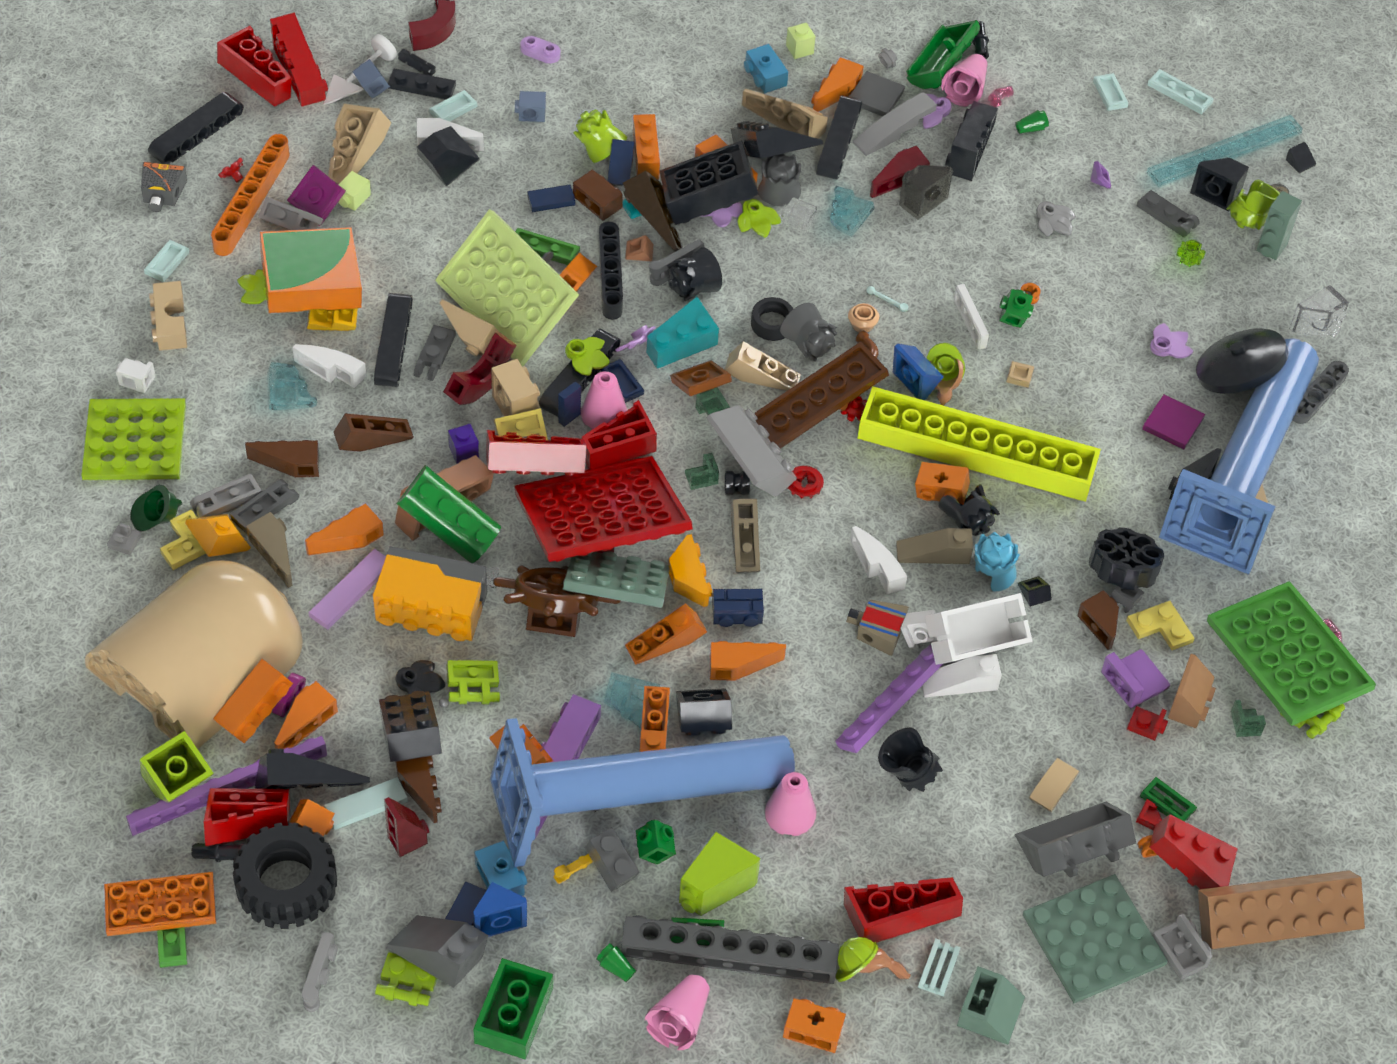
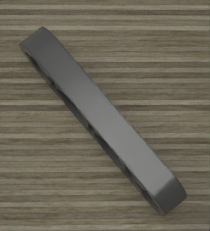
M1331 362L1307 388L1292 419L1298 424L1307 423L1341 386L1349 373V368L1344 362ZM1334 371H1341L1335 376V378L1332 376ZM1320 383H1327L1331 388L1324 389L1320 386ZM1314 396L1319 402L1313 403L1307 397ZM1304 406H1305V407H1306L1305 413H1302L1301 415L1298 414L1297 412H1301L1302 409H1303Z

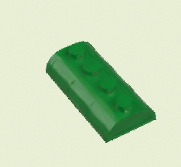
M974 20L946 27L944 24L941 25L907 69V80L912 85L921 89H936L940 87L946 72L962 58V54L971 46L972 40L980 31L978 21Z
M427 465L423 466L396 503L470 563H475L486 552L501 529V525L448 484Z

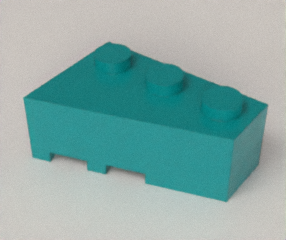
M696 297L647 336L646 353L657 369L718 345L719 327L699 298Z

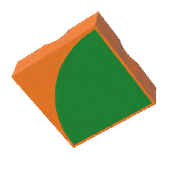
M352 227L260 232V254L263 274L265 276L269 313L300 312L311 309H355L362 307V285Z

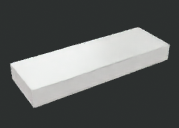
M965 284L957 285L954 302L977 349H984L987 347L989 333Z

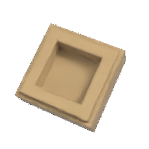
M1012 361L1006 382L1029 388L1034 366Z

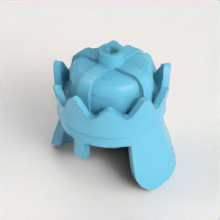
M993 532L988 537L981 534L979 542L975 544V570L992 577V591L1005 590L1014 583L1017 576L1015 563L1020 556L1018 554V545L1012 543L1010 534L1002 537L996 532Z

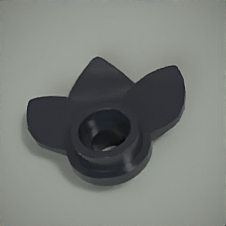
M428 660L415 661L411 667L399 669L395 677L397 686L408 694L414 691L437 692L444 689L446 684L439 674L433 672L435 663Z

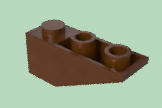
M318 440L245 442L247 459L295 478L319 477Z
M432 755L395 761L398 779L402 787L432 822L438 823L437 813H442L440 797L435 798L433 792L438 790L436 776L430 775L429 770L434 768Z

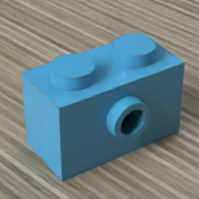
M769 44L746 51L744 68L747 73H751L755 85L760 87L764 94L787 86L789 72Z
M504 840L474 852L475 865L487 889L491 882H494L521 896L525 895L526 876L522 869L518 871L517 867H514L510 850L507 848Z

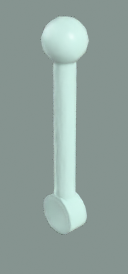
M873 286L867 287L866 291L869 295H876L895 305L902 312L908 311V304L898 303L876 291Z

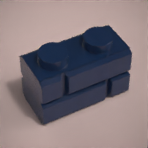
M713 589V625L730 627L733 624H744L747 627H754L758 624H763V590Z

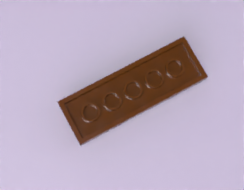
M860 341L754 413L757 416L756 422L768 431L769 436L767 438L770 442H774L781 449L888 377V369Z

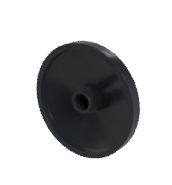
M1256 328L1239 331L1211 345L1199 358L1196 365V373L1201 385L1211 392L1220 394L1243 392L1255 388L1274 377L1283 368L1288 359V347L1283 336L1270 329Z

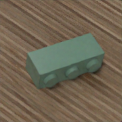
M1284 191L1279 194L1269 209L1256 251L1265 257H1270L1274 260L1278 259L1288 245L1302 200Z

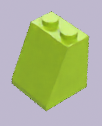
M185 731L139 759L142 778L155 797L167 803L214 775V772Z
M715 832L682 876L679 903L687 912H695L700 916L755 887L758 882L761 858Z

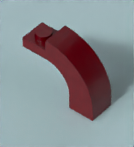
M435 0L437 11L433 16L424 20L408 22L409 38L413 51L437 46L452 34L456 24L455 0Z
M495 332L480 360L467 371L453 372L443 393L459 405L476 402L492 389V368L508 362L517 345L502 333Z

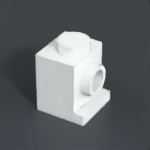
M125 358L123 362L118 364L116 375L119 385L145 394L155 378V371L152 362H148L146 365L138 360Z
M934 610L906 614L901 630L909 648L914 647V644L935 642L934 637L929 638L924 617L934 614Z

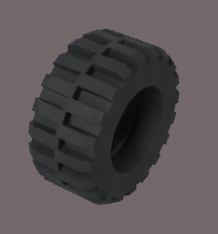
M276 823L273 828L268 829L266 826L259 829L260 833L258 835L251 834L247 838V845L241 844L237 851L238 856L234 858L233 880L236 895L245 913H251L252 919L257 923H260L263 919L265 926L274 928L275 924H280L281 929H289V924L295 923L296 927L303 926L304 920L308 918L311 922L317 919L318 911L325 912L329 907L328 900L332 901L336 894L337 872L335 858L329 843L324 841V837L319 832L313 834L312 828L305 825L299 828L298 823H289V826H282V823ZM281 861H296L304 864L310 870L308 877L300 885L291 889H273L260 881L261 876L270 866Z

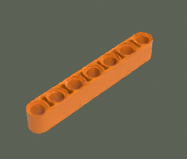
M274 134L268 139L214 227L211 238L215 254L227 256L233 252L289 159L288 138L285 135Z

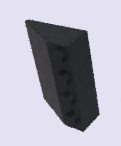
M743 121L736 123L737 127L730 128L733 143L742 140L747 156L761 159L823 145V140L771 127L769 123L762 124V122Z
M742 140L660 170L666 205L675 225L687 223L691 219L709 215L713 211L728 208L735 203L750 200L754 196L759 195Z

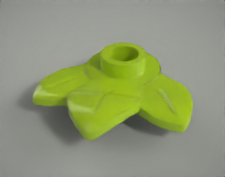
M750 199L744 202L742 206L743 213L737 220L741 232H746L752 228L758 235L764 238L768 236L771 225L781 223L779 214L773 208L763 206L757 199Z
M258 269L255 275L245 274L237 279V283L246 290L241 298L242 303L260 304L265 299L267 300L263 269Z
M600 338L573 339L565 347L566 356L572 360L573 368L580 374L590 375L592 368L602 369L610 363L607 356L600 351L605 343Z

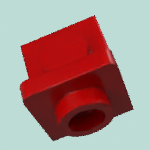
M1136 706L1127 730L1155 741L1158 733L1164 734L1169 720L1164 719L1167 710L1162 708L1160 715Z

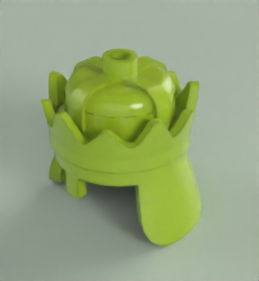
M596 109L589 113L584 111L576 124L578 131L573 132L581 143L585 145L587 154L593 163L602 161L611 155L612 139L626 141L628 138L626 134L612 124L606 110H603L602 114Z
M1255 180L1251 184L1248 194H1243L1245 190L1241 189L1238 196L1226 208L1227 210L1230 209L1231 217L1237 221L1236 225L1242 229L1245 226L1252 229L1256 228L1257 230H1260L1262 226L1264 227L1269 209L1280 194L1275 188L1264 181Z

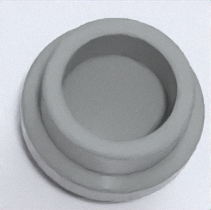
M882 49L881 53L878 54L880 62L886 69L895 67V61L897 60L895 53L891 49Z

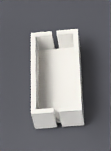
M1021 593L924 616L929 638L934 637L935 641L931 643L936 665L1033 642L1028 620L1009 623L1008 621L1009 618L1026 615Z

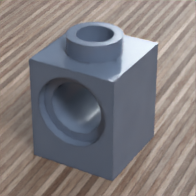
M370 59L352 71L371 98H375L390 87Z
M520 91L519 100H515V113H519V121L545 122L546 92Z

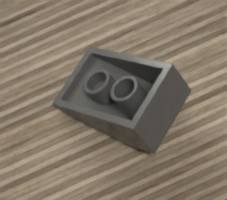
M416 915L387 944V949L454 988L482 959L489 935L467 922Z

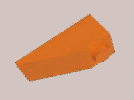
M317 681L310 686L304 687L296 696L274 742L275 749L293 748L338 712L337 700Z

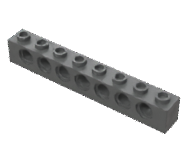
M640 915L626 916L621 951L625 957L834 984L839 944L832 943L829 940L813 941L806 940L800 936L790 938L779 936L775 933H753L747 929L737 931L729 930L722 926L706 927L693 922L683 924L669 919H647ZM652 935L656 938L653 940H648L645 938V936ZM674 936H679L684 941L673 943L670 939ZM699 940H707L710 944L707 947H701L697 942ZM725 946H733V947H735L736 949H735V950H727V949H725L724 947H725ZM758 949L762 951V953L755 954L751 952V950ZM778 953H786L789 956L780 957ZM811 956L816 960L808 961L804 957Z

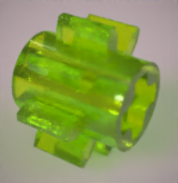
M1192 239L1186 242L1182 241L1176 253V256L1181 257L1179 263L1189 267L1195 264L1199 266L1206 253L1205 250H1201L1202 243Z

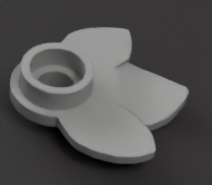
M1048 201L1041 202L1036 209L1040 231L1046 237L1050 236L1053 231L1070 236L1072 233L1071 221L1076 218L1074 212L1064 205L1055 206Z

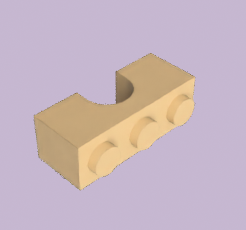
M181 281L153 283V293H149L150 306L155 308V311H150L152 325L156 324V328L152 329L153 343L158 342L159 351L187 348L184 316H170L174 313L184 312Z

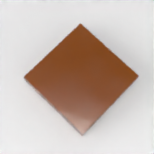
M712 360L670 375L672 383L689 396L732 382L731 374Z

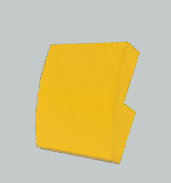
M358 308L308 310L307 329L355 330Z

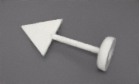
M376 34L372 37L371 45L375 53L367 60L370 59L373 62L377 57H381L386 61H392L397 57L395 47L386 37L381 34ZM354 73L346 80L335 74L333 75L323 105L334 103L364 90L362 87L352 83L356 78Z

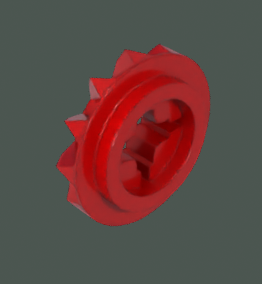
M811 466L795 467L792 472L797 479L786 489L791 491L792 496L796 494L801 499L803 497L811 499L813 495H819L824 485L822 474ZM807 477L808 484L806 487H802L801 482Z

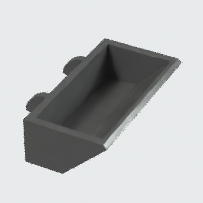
M1107 801L1015 834L1033 870L1043 877L1062 870L1070 878L1077 876L1078 868L1075 865L1103 855L1110 862L1118 861L1120 858L1119 849L1136 844L1131 815Z

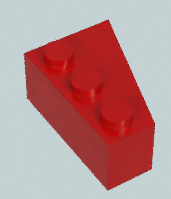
M639 400L634 402L633 407L627 411L617 413L616 418L607 424L603 422L581 437L586 443L585 463L588 469L625 462L654 453L657 450V433Z
M210 788L204 816L205 846L246 839L253 833L258 835L260 833L259 829L263 827L273 828L276 823H282V826H289V789Z
M1170 814L1155 825L1149 846L1171 868H1177L1188 878L1187 882L1191 886L1196 885L1200 890L1229 886L1238 848Z

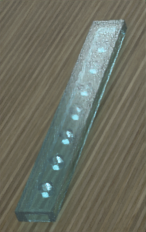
M1288 115L1149 167L1147 174L1159 188L1195 174L1200 161L1222 158L1235 159L1302 133L1303 128L1292 115Z

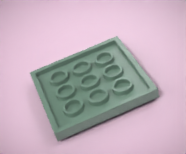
M609 551L603 553L591 552L585 556L571 557L563 590L662 608L670 568L668 567L669 565H665L664 562L659 560L647 562L642 561L641 558L636 556H627L625 558Z
M1116 874L1023 911L1024 919L1073 1004L1163 967L1168 962Z

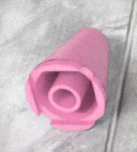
M970 55L948 70L944 75L941 87L947 94L946 98L952 103L966 107L972 104L973 101L978 102L982 97L988 66L987 60L982 55Z
M604 371L595 375L581 408L582 421L592 430L603 422L607 424L616 418V414L620 411H627L617 378L610 372Z
M797 772L788 773L783 777L765 806L766 821L770 828L779 834L799 836L806 833L813 826L816 819V807L808 781L804 775Z
M699 975L687 976L648 1011L645 1016V1020L648 1022L646 1028L656 1041L668 1048L670 1042L679 1046L677 1050L690 1048L696 1039L709 995L710 987L707 981Z

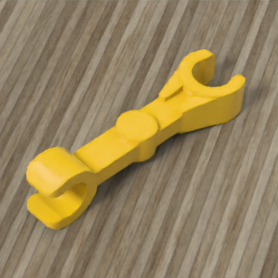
M589 854L580 856L578 860L567 866L560 865L556 867L553 878L560 884L569 879L571 874L586 868L593 861Z

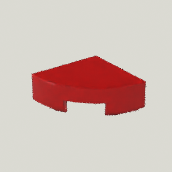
M1147 799L1137 817L1136 823L1154 831L1155 825L1162 821L1156 805Z

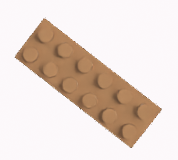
M1350 870L1198 890L1201 938L1211 949L1365 929L1361 876Z

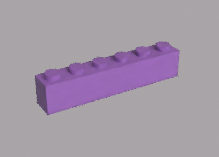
M573 694L569 703L565 702L563 704L559 721L552 724L548 741L541 744L543 749L553 759V762L579 759L601 718V705ZM547 816L540 817V825L535 830V839Z

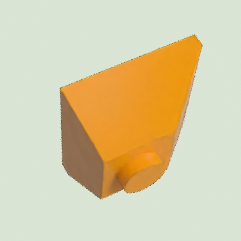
M228 514L186 519L185 524L208 557L245 552L251 548Z

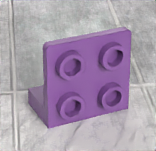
M1142 649L1123 659H1119L1115 652L1105 657L1101 673L1130 709L1170 687L1168 680Z

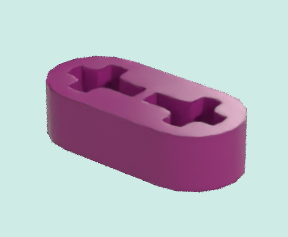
M294 672L288 676L293 685L272 709L271 713L280 717L286 716L296 696L305 686V677Z

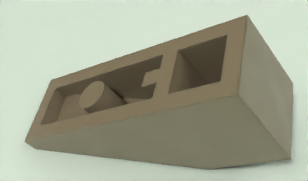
M733 499L730 504L736 572H759L760 551L757 499Z
M269 512L246 526L248 540L289 588L293 584L285 536L287 528L280 518L276 519Z
M946 528L899 540L896 542L897 561L899 563L970 564L973 552L972 529Z

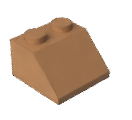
M1190 654L1168 719L1197 728L1199 720L1204 722L1209 707H1206L1205 703L1206 701H1212L1216 688L1212 687L1215 677L1194 654Z

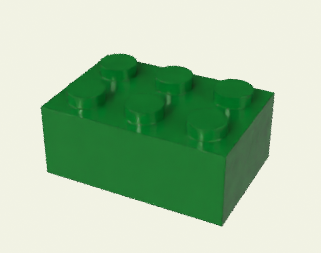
M502 958L473 1029L474 1044L526 1060L553 991V974Z

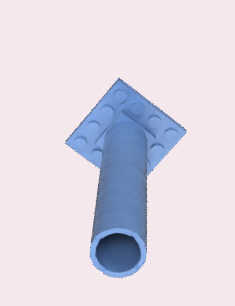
M1284 339L1289 351L1285 365L1270 380L1255 387L1211 479L1209 480L1185 469L1182 470L1159 538L1248 575L1250 574L1276 507L1255 497L1319 362L1316 350L1310 344L1301 342L1299 339Z
M517 718L506 720L490 782L514 867L525 866L527 856L531 853V843L535 840V830L540 825L541 816L776 788L786 774L795 772V761L788 738L785 735L532 764L531 753L529 750H526L524 745L525 732L523 728L519 727Z

